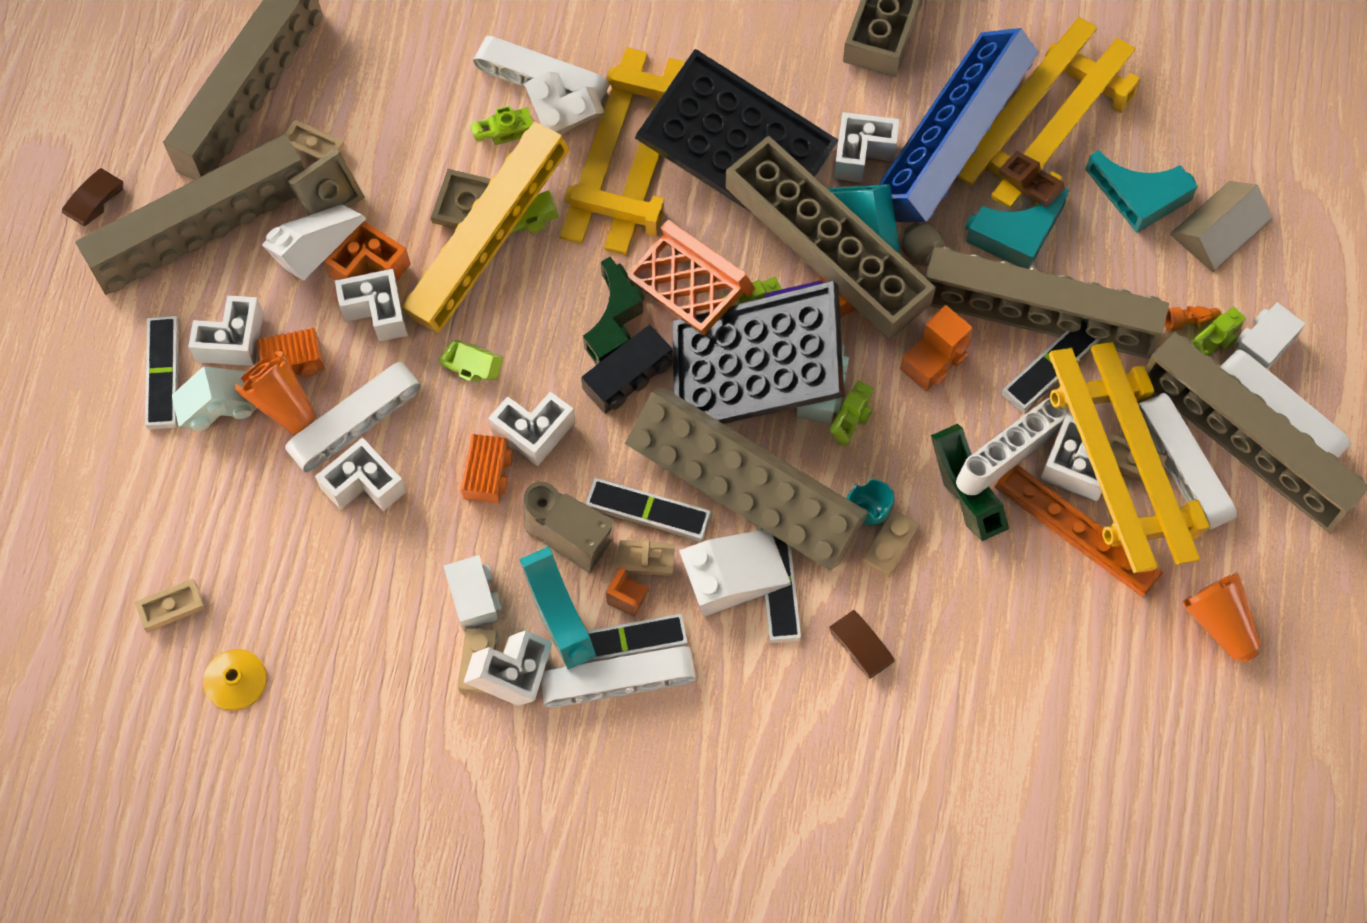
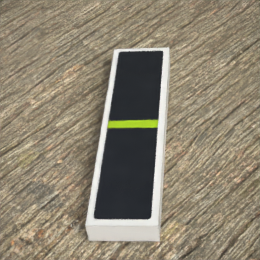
M177 316L147 318L145 427L147 430L177 428L178 421L172 395L178 390L179 320Z
M1082 318L1080 330L1074 332L1066 331L1002 390V395L1022 413L1027 411L1059 381L1049 357L1051 351L1072 348L1076 360L1079 362L1091 351L1090 347L1096 345L1101 340L1086 333L1088 320Z
M598 478L594 479L586 501V505L600 513L700 542L703 540L711 515V511Z
M757 526V530H758V531H759V530H764V529L760 528L759 526ZM773 536L791 585L765 594L770 643L800 641L801 632L791 546Z
M682 613L587 631L596 657L585 663L688 646Z

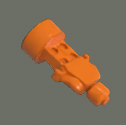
M1187 306V309L1184 310L1180 307L1168 308L1165 328L1167 331L1182 330L1185 324L1190 323L1202 326V324L1211 322L1219 317L1221 311L1218 308L1208 309L1201 306Z

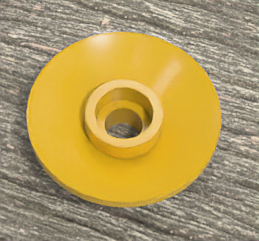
M232 649L217 655L209 663L204 674L203 685L206 695L216 706L225 710H241L255 703L262 695L266 686L267 675L263 663L255 654L247 650ZM231 672H237L238 676L235 680L229 681L227 679Z

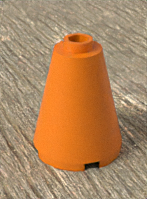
M282 351L274 352L277 356L276 358L270 360L266 356L244 373L241 377L244 381L243 385L240 387L236 384L235 390L240 396L295 435L312 424L316 414L287 356Z
M1237 572L1201 589L1196 596L1192 597L1191 595L1182 601L1184 608L1233 661L1240 659L1242 663H1245L1259 655L1257 649L1262 646L1241 577Z

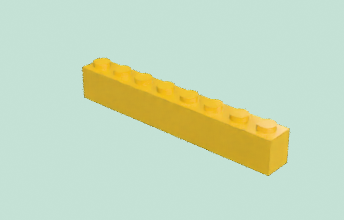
M536 122L531 125L529 130L523 133L519 144L506 157L504 165L491 178L488 187L481 197L474 202L471 211L464 221L458 224L454 235L441 248L438 257L431 267L424 272L421 281L414 291L410 292L406 297L402 308L412 320L439 335L570 150L562 135Z

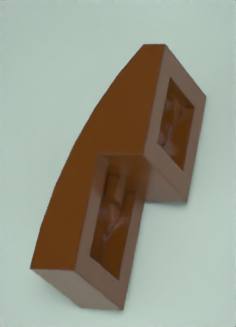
M1016 151L999 169V173L1010 184L1045 208H1048L1065 190L1063 181L1042 171L1040 162L1019 151Z
M100 168L73 193L63 206L62 213L85 227L104 213V203L123 190V181Z
M852 610L829 627L831 634L850 653L851 660L869 679L895 662L894 657L883 642L855 610Z

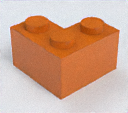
M365 221L324 260L328 275L333 280L365 275L370 271L374 273L393 269L397 281L411 265L407 249Z
M945 305L925 324L923 337L902 357L900 370L926 392L933 385L939 386L947 377V371L953 365L958 367L968 355L966 350L971 344L970 335L973 327Z

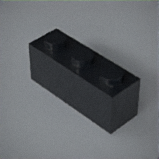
M649 324L581 377L582 389L605 414L611 409L616 410L625 403L631 393L641 391L648 385L649 379L657 373L662 374L670 368L673 362V348Z

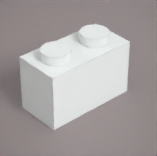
M1276 302L1270 310L1264 308L1254 320L1256 325L1252 330L1248 327L1244 329L1236 339V342L1239 343L1236 350L1245 351L1268 370L1299 336L1305 323Z
M477 555L443 565L462 630L465 631V628L473 629L499 621L496 611L502 608L497 591L490 593L488 582L493 581L489 564L482 565L480 556Z

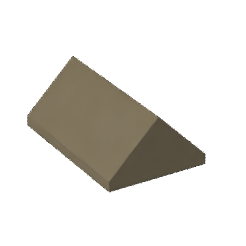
M1229 181L1175 228L1170 235L1208 269L1214 272L1266 226L1273 217L1258 185Z

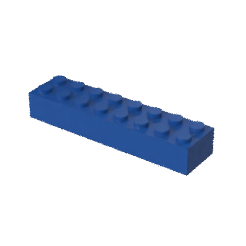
M1022 28L980 33L878 185L890 184L895 222H927L933 216L934 210L942 198L947 195L949 187L962 172L963 166L976 151L977 145L990 130L991 124L997 115L1004 109L1006 101L1012 92L1018 88L1020 80L1026 71L1031 68L1032 62L1039 53Z

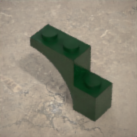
M611 257L600 262L602 277L610 292L607 308L600 321L583 335L584 349L596 365L631 339L630 334L623 325L643 313L642 301H644V296L637 285L632 286L630 284L624 267L620 263L616 265Z
M957 423L932 434L931 439L943 484L960 501L966 526L981 541L1009 530L1003 503L995 496L989 486L977 495H967L957 487V477L967 458L972 455L963 428Z

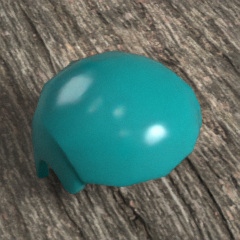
M870 479L867 484L862 486L855 484L846 499L869 512L863 525L871 526L883 523L891 513L895 502L894 491L887 483L878 479Z

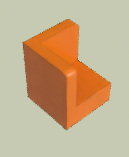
M619 567L606 591L607 604L635 617L649 592V587L627 577L626 569Z

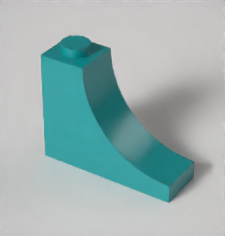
M1100 150L1090 155L1085 169L1136 233L1190 202L1198 187L1194 177L1189 172H1186L1181 165L1156 173L1136 172L1115 164Z
M890 184L827 188L900 254Z
M1065 188L1048 208L1038 205L1027 210L1005 212L981 206L977 215L972 213L966 223L965 229L968 230L966 242L1018 267L1029 269L1064 208L1070 190Z
M547 546L519 559L541 620L566 668H573L596 657L591 639L569 596L550 548Z

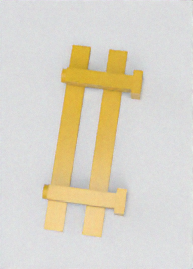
M1078 16L1057 44L1052 43L1049 46L1044 60L993 121L990 130L983 136L977 145L976 151L969 157L963 166L962 172L956 178L972 186L985 169L1003 179L991 194V198L1011 209L1023 193L999 173V169L1011 157L1001 151L1003 146L1063 72L1081 81V83L1024 153V155L1040 162L1041 170L1101 94L1113 99L1112 108L1122 113L1136 95L1140 77L1130 72L1125 79L1117 73L1129 60L1136 48L1116 37L1097 63L1079 52L1097 31V26ZM1053 171L1050 175L1062 181V176Z
M626 47L620 66L616 65L615 68H609L606 80L612 86L604 109L605 114L601 117L579 183L574 184V186L568 185L564 202L570 203V209L562 228L560 239L582 244L593 213L614 218L604 250L627 255L637 224L645 225V234L657 236L665 212L664 198L653 195L651 203L646 202L645 198L660 154L640 142L622 195L602 191L601 188L634 94L653 98L652 111L686 61L668 58L663 76L642 72L647 52Z
M1113 342L1092 345L1090 349L1102 380L1085 382L1072 348L1051 351L1049 357L1061 385L1058 389L1051 391V404L1053 407L1059 408V410L1070 408L1114 521L1111 526L1104 527L1103 529L1105 543L1112 545V547L1123 545L1134 574L1158 568L1148 540L1166 538L1176 566L1198 562L1200 557L1193 540L1197 539L1210 526L1199 499L1188 501L1181 508L1178 505L1138 405L1155 392L1145 366H1135L1126 374ZM1112 402L1156 515L1138 518L1094 406L1095 404Z

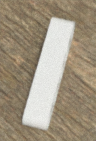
M493 36L484 38L473 59L474 65L479 70L525 87V82L549 71L559 73L567 95L585 86L594 87L601 102L609 87L608 81L597 73Z
M1236 350L1220 366L1226 373L1236 376L1250 392L1261 396L1266 404L1275 412L1285 415L1290 420V423L1299 431L1309 434L1315 443L1326 452H1330L1339 458L1350 447V439L1343 431L1245 351Z
M403 362L395 363L288 441L285 450L304 472H310L413 398L420 391L422 384Z
M1161 393L1139 403V408L1155 448L1159 454L1167 457L1164 464L1185 500L1188 502L1199 499L1210 526L1206 531L1236 519L1237 511L1231 498L1170 397L1166 393Z
M1050 398L1044 400L969 456L957 477V487L967 495L981 493L1054 437L1063 424L1065 416L1068 414V409L1059 410V408L1053 407Z
M681 646L584 663L570 669L562 667L543 672L540 684L544 706L555 708L684 685L695 681L697 678L691 648Z

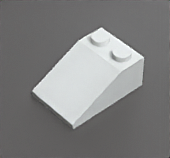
M341 204L272 229L267 234L266 241L262 246L285 270L304 281L366 218L362 214Z
M765 530L710 539L679 550L704 617L791 585L772 534Z

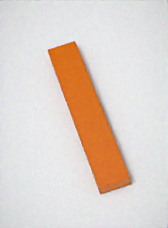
M1018 464L1005 473L996 483L995 488L1141 597H1145L1163 574V571L1158 568L1134 574L1123 545L1115 547L1107 545L1103 539L1104 528Z

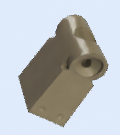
M547 482L531 484L524 493V527L530 535L544 540L546 545L590 574L613 540L615 520L568 494L563 495L559 493L553 485Z

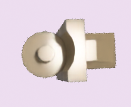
M646 539L643 541L620 540L617 571L619 567L626 569V573L673 576L675 544L650 542V540Z

